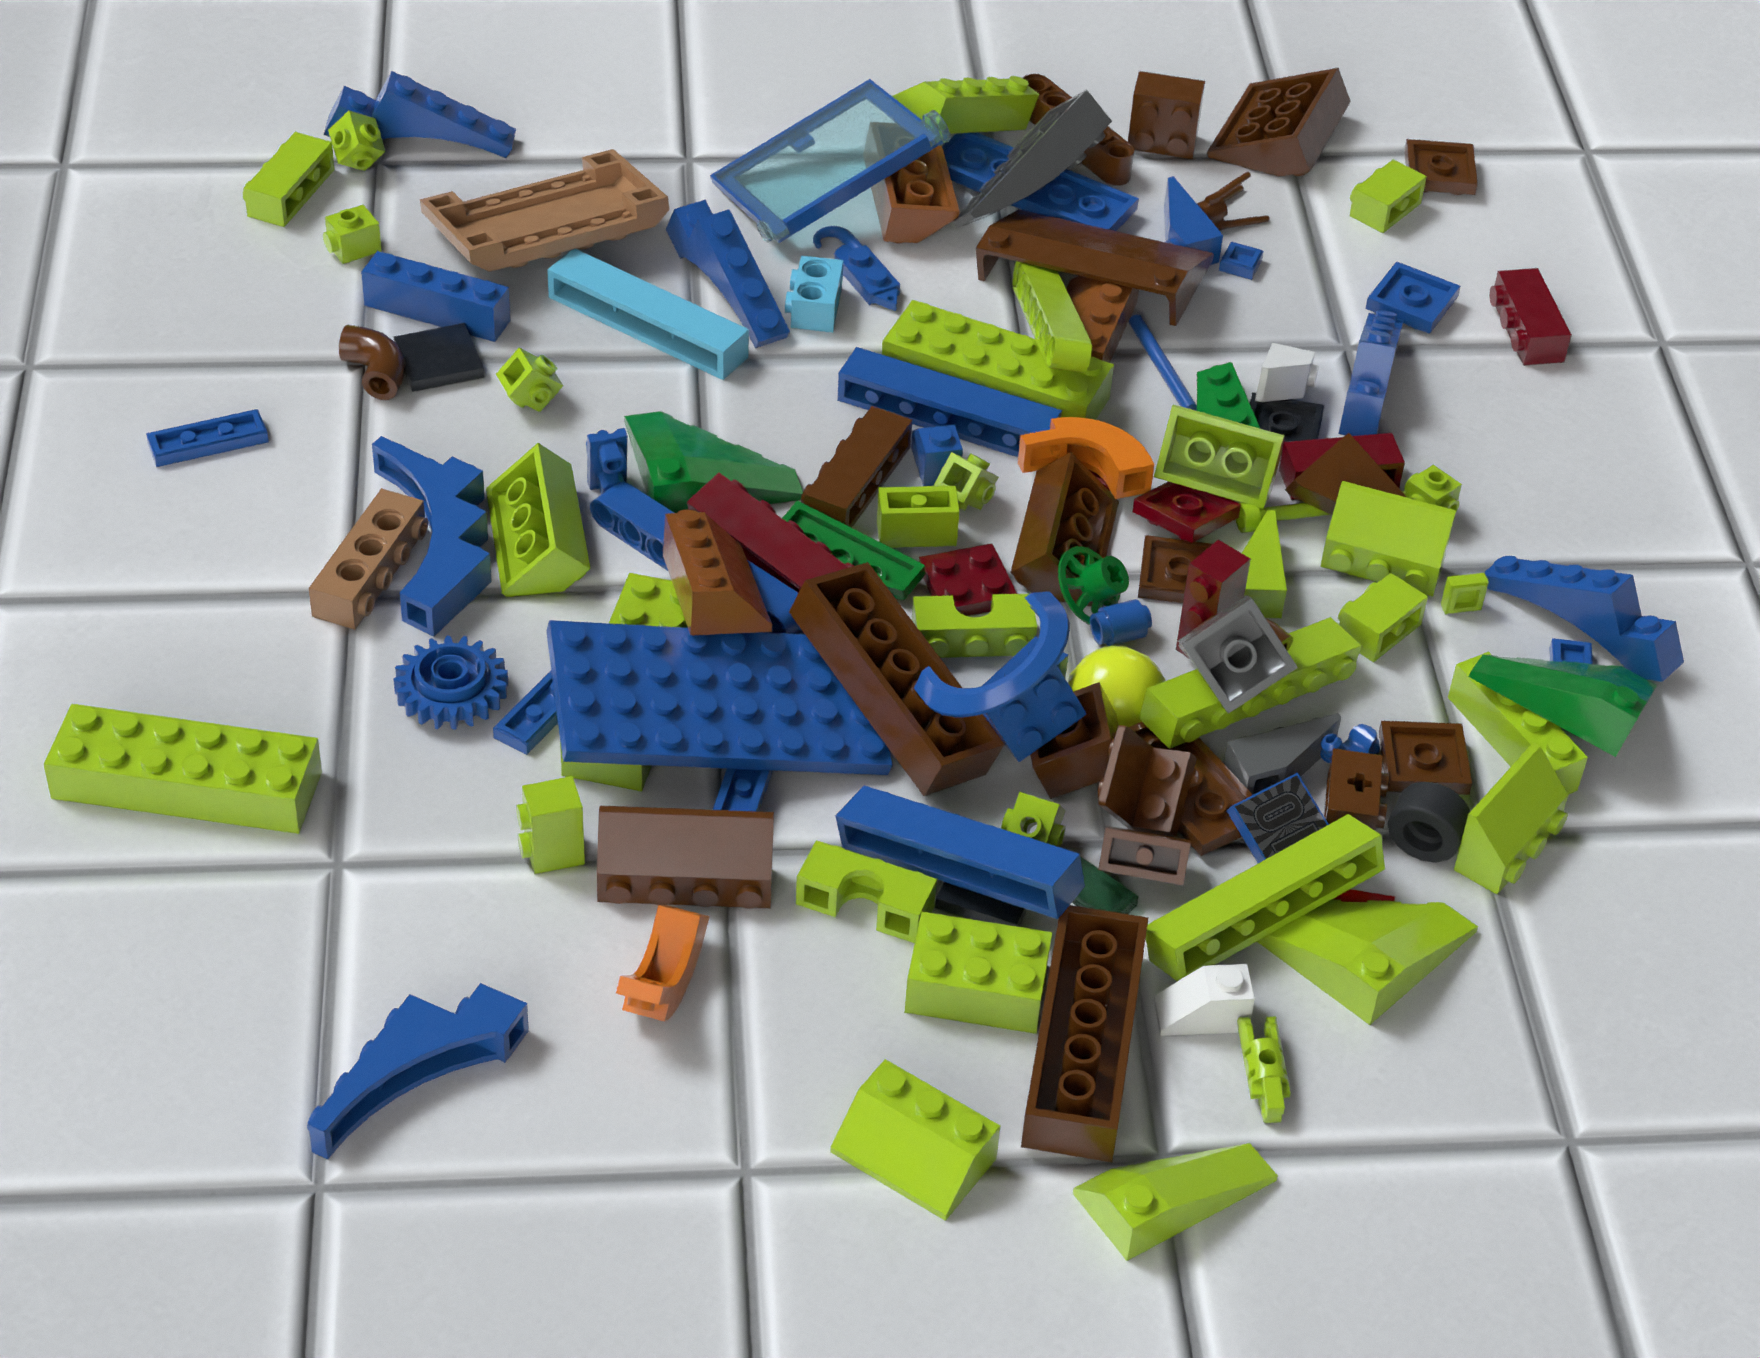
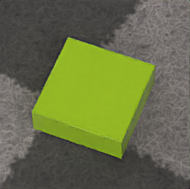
M1485 573L1448 576L1440 604L1444 613L1451 614L1482 610L1489 583Z

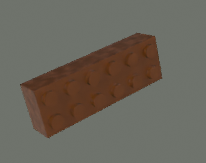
M867 562L805 580L789 613L922 795L927 796L986 775L1004 747V742L983 714L970 717L941 715L930 709L917 694L914 687L922 670L928 666L944 683L956 688H962V686L871 565Z
M1069 905L1059 917L1021 1140L1022 1148L1112 1163L1148 917Z

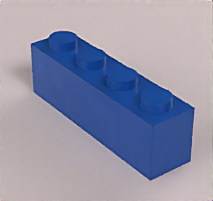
M380 251L376 252L361 271L364 306L439 327L465 323L471 336L493 342L497 341L511 321L508 286Z

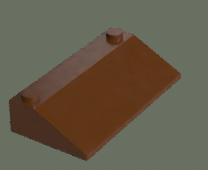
M1020 209L991 224L976 246L978 280L985 281L997 260L1001 257L1165 295L1169 301V325L1177 326L1214 259V253Z

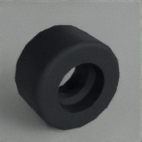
M1432 782L1411 784L1402 791L1390 814L1387 824L1390 837L1397 847L1421 861L1434 863L1447 861L1459 851L1470 808L1461 796L1448 787Z

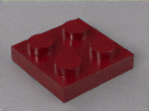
M1168 481L1135 498L1132 512L1145 518L1150 524L1160 526L1176 534L1179 539L1193 543L1239 518L1241 504L1225 497Z
M993 543L919 557V562L925 565L926 575L923 577V580L930 595L953 596L955 608L965 616L991 612L993 594H1017Z

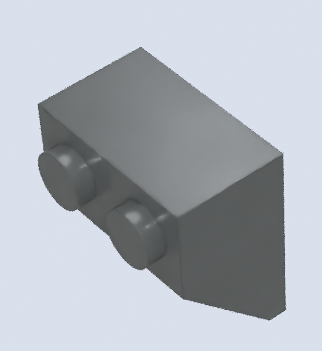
M1248 595L1178 640L1228 714L1298 668L1253 599Z

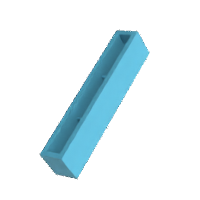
M572 249L547 269L549 298L721 380H724L748 358L749 329L582 251Z

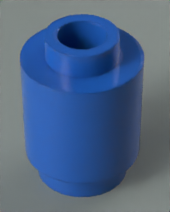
M1137 599L1099 608L1098 613L1091 614L1090 616L1091 632L1094 640L1099 645L1106 643L1108 646L1145 638L1148 634V628L1152 626V617L1148 607L1142 605Z

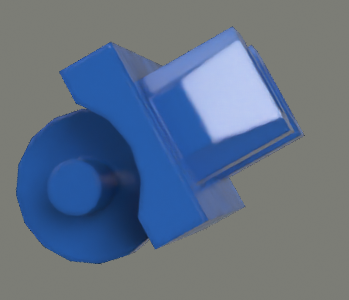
M625 428L617 429L611 434L606 430H599L596 434H587V483L590 490L600 488L601 494H603L620 481L627 482L628 435Z

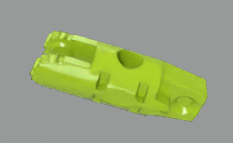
M1276 1016L1266 1017L1264 1023L1265 1038L1254 1039L1253 1025L1250 1017L1238 1018L1237 1026L1250 1098L1258 1099L1264 1123H1280L1285 1110L1284 1098H1290L1291 1092Z

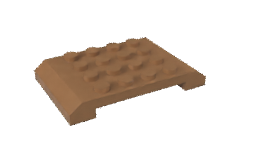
M614 149L582 157L583 170L475 199L462 201L453 191L420 199L421 212L471 264L489 272L506 267H522L527 265L528 261L539 258H555L560 256L562 252L572 249H588L593 247L594 243L605 240L616 241L624 239L627 234L655 227L670 208L668 196Z

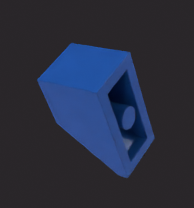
M955 425L918 428L912 431L911 450L922 485L933 486L951 452L961 457L963 455V448Z

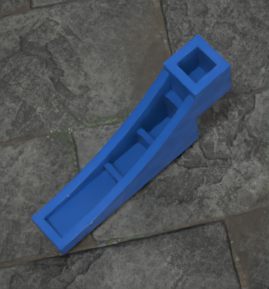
M391 71L376 100L368 97L361 91L353 90L344 85L329 113L323 135L330 137L328 130L346 112L353 111L375 118L382 139L404 137L441 139L484 149L507 158L512 150L516 129L502 120L494 119L477 111L470 105H464L453 100L440 91L421 85L408 76Z
M706 199L674 209L666 231L679 258H687L711 279L733 308L742 325L749 329V338L754 347L758 348L787 338L790 330L730 209L712 214Z
M1376 310V314H1368L1359 340L1338 434L1346 435L1350 433L1352 436L1377 434L1404 322L1402 319H1397V314L1394 312Z
M1515 556L1498 558L1491 567L1483 572L1489 581L1488 590L1506 593L1527 600L1553 612L1597 641L1626 669L1647 680L1663 682L1684 663L1676 621L1659 619L1652 615L1642 616L1634 576L1631 574L1617 573L1611 569L1595 570L1582 568L1580 565L1552 564L1546 560L1531 561L1517 559Z
M482 983L478 985L470 997H464L461 1000L455 1013L409 994L399 1008H394L388 1014L384 1028L374 1040H369L364 1045L359 1060L349 1072H344L338 1078L333 1093L324 1105L317 1106L311 1113L307 1129L310 1135L312 1153L329 1159L345 1139L370 1116L396 1098L428 1081L483 1062L500 1060L506 1063L529 1032L527 1003Z

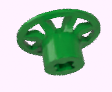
M1076 546L1064 552L1060 559L1058 580L1063 597L1073 613L1088 625H1090V617L1083 610L1089 602H1093L1091 607L1092 614L1098 613L1099 608H1102L1103 605L1117 604L1120 594L1128 589V572L1123 563L1114 556L1102 558L1098 553L1089 548ZM1073 555L1085 556L1084 564L1082 565ZM1067 564L1073 573L1080 575L1078 578H1066ZM1069 589H1081L1083 592L1076 603L1071 597Z

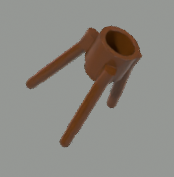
M1245 172L1217 192L1206 196L1205 200L1197 203L1219 231L1225 228L1253 225L1270 220V217L1265 215L1224 221V217L1228 214L1225 201L1243 191L1244 187L1241 184L1251 177L1250 172Z

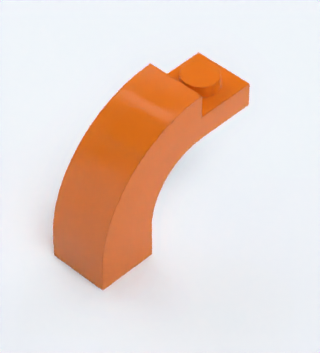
M1081 417L1052 418L1050 430L1020 435L1018 465L1022 473L1037 471L1072 452L1088 470L1095 472L1106 482L1115 499L1145 494L1151 490L1155 464L1149 453L1132 435L1109 423Z
M658 905L649 943L638 969L632 975H624L619 978L616 994L625 996L623 1011L661 1021H667L672 1017L680 1005L694 973L710 916L668 905Z

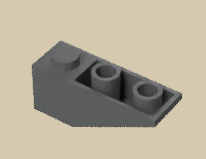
M1337 713L1325 717H1317L1306 722L1278 727L1271 731L1228 741L1224 764L1253 795L1295 773H1298L1301 777L1321 759V740L1323 737L1332 733L1338 735L1341 716Z

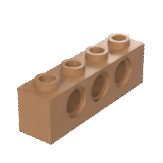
M380 489L310 585L309 596L312 617L355 630L362 619L371 614L376 599L383 590L386 591L390 587L395 572L400 565L407 563L412 548L427 533L428 519L425 518L423 500Z

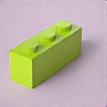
M294 132L285 143L281 144L272 158L263 164L261 170L252 180L245 184L243 200L246 203L247 217L285 227L335 170L332 142Z

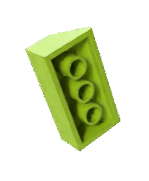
M1010 76L1009 79L987 77V79L976 80L965 77L963 80L941 78L939 81H924L892 97L923 121L925 129L935 135L1026 130L1039 94L1028 86L1029 83L1025 79L1018 76Z
M537 443L486 487L501 591L507 597L564 592L591 569L572 464Z

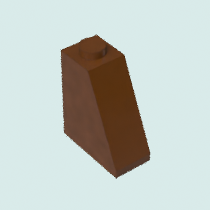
M1347 433L1285 489L1290 496L1330 515H1333L1342 481L1406 497L1350 433Z

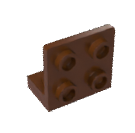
M1119 725L1116 736L1109 745V762L1105 777L1101 779L1098 786V805L1130 830L1177 837L1197 758L1191 752L1153 748L1128 726Z

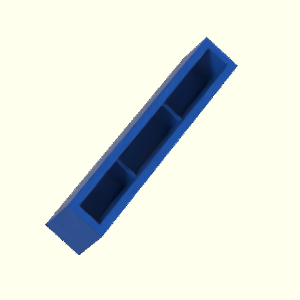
M865 785L835 815L842 848L877 858L911 871H918L938 880L1058 919L1085 887L1079 853Z

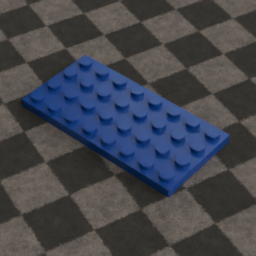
M549 620L546 633L563 762L888 775L892 768L889 748L805 634L755 632L690 635L688 628Z

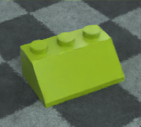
M1173 404L1154 477L1264 509L1270 497L1280 462L1284 435Z
M1342 481L1326 536L1320 567L1379 582L1389 573H1392L1425 595L1433 597L1444 565L1456 510Z
M1532 742L1468 814L1454 871L1496 895L1500 893L1508 882L1515 884L1526 867V861L1529 858L1534 860L1538 858L1546 845L1547 837L1551 833L1556 836L1563 828L1568 814L1564 812L1568 793L1539 745Z
M884 1059L858 1089L830 1147V1152L946 1221L997 1159L1001 1125Z

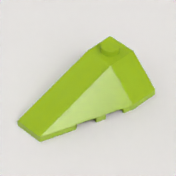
M1250 1143L1111 1168L1073 1188L1072 1194L1124 1259L1128 1261L1276 1182L1278 1175Z

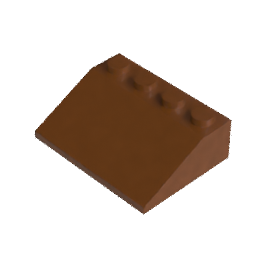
M1339 68L1250 83L1206 152L1208 158L1279 177L1287 175L1302 176L1310 172L1351 102Z

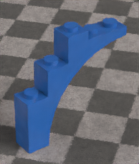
M380 436L372 443L374 473L396 485L407 496L424 501L425 518L428 519V525L432 534L428 552L417 573L399 592L402 621L435 637L492 582L490 553L480 548L488 541L487 512L478 507L485 500L483 470L453 456L442 465L434 459L406 448L402 444Z

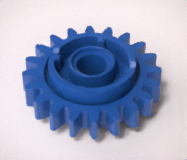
M447 635L443 644H438L436 640L431 638L429 639L428 649L415 645V656L404 654L402 656L403 665H396L395 667L396 677L393 680L398 706H405L407 717L418 714V721L421 725L429 719H434L435 729H439L443 722L446 721L450 722L453 730H456L460 720H464L467 725L472 727L474 726L473 716H479L484 720L489 719L488 708L499 710L500 699L507 698V686H509L508 670H505L504 659L496 658L495 648L484 651L483 641L481 640L469 646L467 636H463L459 643H453L450 635Z

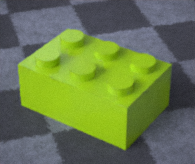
M921 911L907 977L904 1013L1036 1034L1048 968L1052 932Z

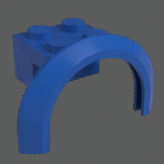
M1050 591L1030 593L1025 597V600L1030 604V608L1040 619V634L1030 655L1010 674L985 686L956 688L941 681L928 666L922 670L914 687V690L925 704L941 715L970 717L983 714L1018 762L1024 760L1087 714L1056 664L1066 647L1070 632V622L1066 610Z

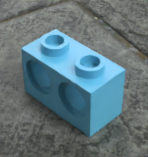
M801 256L798 270L792 269L790 291H787L785 301V313H791V328L834 332L842 292L844 260Z

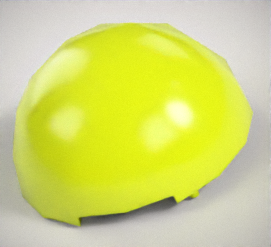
M1108 646L1096 649L1082 659L1068 678V684L1073 691L1100 682L1117 714L1118 724L1128 727L1141 722L1139 716L1147 688L1166 681L1159 667L1149 656L1126 646Z

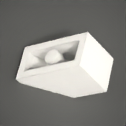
M1272 343L1262 365L1255 401L1270 402L1303 398L1307 387H1314L1319 366L1313 365L1315 352Z
M1247 964L1202 966L1154 996V1006L1160 1036L1239 1033L1237 1020L1242 1017H1250L1251 1019L1255 1000Z

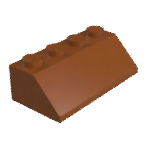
M871 124L864 155L866 168L914 139L897 126ZM939 134L933 135L940 140ZM942 144L871 187L883 240L886 242L897 244L919 243L959 216L960 211Z
M1078 275L1070 280L1066 290L1091 340V357H1096L1099 360L1110 363L1137 304L1139 289Z
M681 510L678 513L665 514L663 557L690 635L772 632V623L742 546L705 512Z

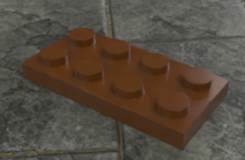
M1142 721L1129 727L1153 748L1191 752L1197 758L1178 832L1186 840H1191V846L1200 856L1242 837L1227 810L1232 805L1253 794L1199 737L1192 742H1185L1169 749Z

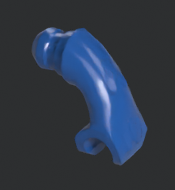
M1359 724L1351 729L1348 739L1343 743L1336 734H1328L1321 740L1322 749L1320 756L1323 761L1330 763L1333 748L1378 755L1381 747L1377 739V732L1371 726Z

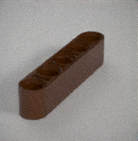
M1028 74L1023 77V79L1028 81V86L1039 94L1029 120L1034 125L1049 110L1072 98L1044 75ZM1107 126L1103 131L1106 136L1092 148L1088 147L1084 151L1087 156L1081 163L1105 183L1113 186L1125 185L1131 179L1134 147Z

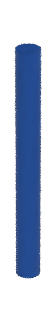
M1140 315L1132 316L1129 319V325L1181 407L1197 411L1196 403Z

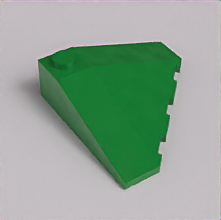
M662 411L624 416V422L646 495L674 513L688 510L687 501L718 472L730 481L733 479L739 481L747 489L748 493L758 501L764 500L769 504L801 500L803 490L794 468L766 459L757 452L720 439L713 433L676 420L673 416Z
M1482 655L1468 676L1614 757L1617 756L1657 687L1656 684L1622 666L1545 661L1543 659L1519 657L1509 658L1495 655Z

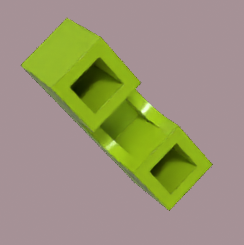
M993 594L991 612L982 617H968L958 612L954 606L953 596L913 597L912 621L940 658L1015 656L1037 635L1036 615L1030 608V604L1025 600V597L1029 594Z
M816 840L797 875L796 905L836 917L842 905L847 901L857 898L868 899L878 905L876 931L915 943L921 911L932 913L935 908L937 879L918 871H911L877 858L867 857L840 846Z

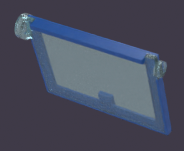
M869 79L710 175V178L719 190L758 224L757 229L765 242L769 243L775 239L780 243L932 149L948 142L951 139V135L945 121L935 110H931L923 115L921 120Z

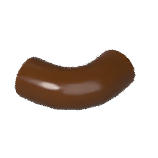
M345 325L339 340L340 359L368 366L362 377V385L369 395L380 400L394 398L403 382L406 361L399 345L383 332L367 327Z

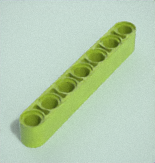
M1016 261L1012 280L1013 289L1047 367L1081 373L1087 372L1091 360V340L1058 271Z

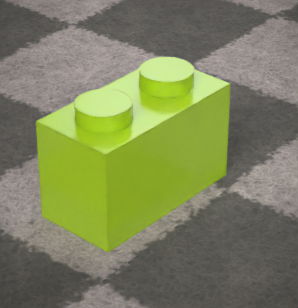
M1394 159L1382 168L1376 169L1364 182L1358 183L1353 188L1350 195L1352 204L1349 216L1381 233L1386 232L1421 204L1427 176Z
M956 486L879 487L877 507L879 542L891 548L957 546L960 512Z
M1389 573L1378 583H1371L1364 594L1355 601H1348L1341 608L1338 614L1339 625L1362 645L1359 653L1374 663L1422 625L1428 596L1394 574Z
M573 776L523 785V804L516 805L520 830H524L523 833H518V844L522 859L530 858L534 874L584 865L583 806Z

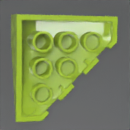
M1330 900L1257 942L1360 1019L1371 1025L1477 932L1478 926L1444 902L1405 904L1401 903V901L1367 900V902H1341V900Z

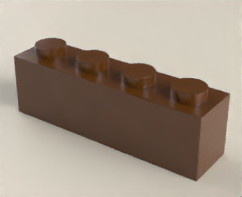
M871 406L863 418L859 417L855 421L846 440L842 439L839 442L832 459L829 462L823 463L814 483L808 484L805 487L801 503L852 528L878 493L879 487L885 484L911 448L912 419Z

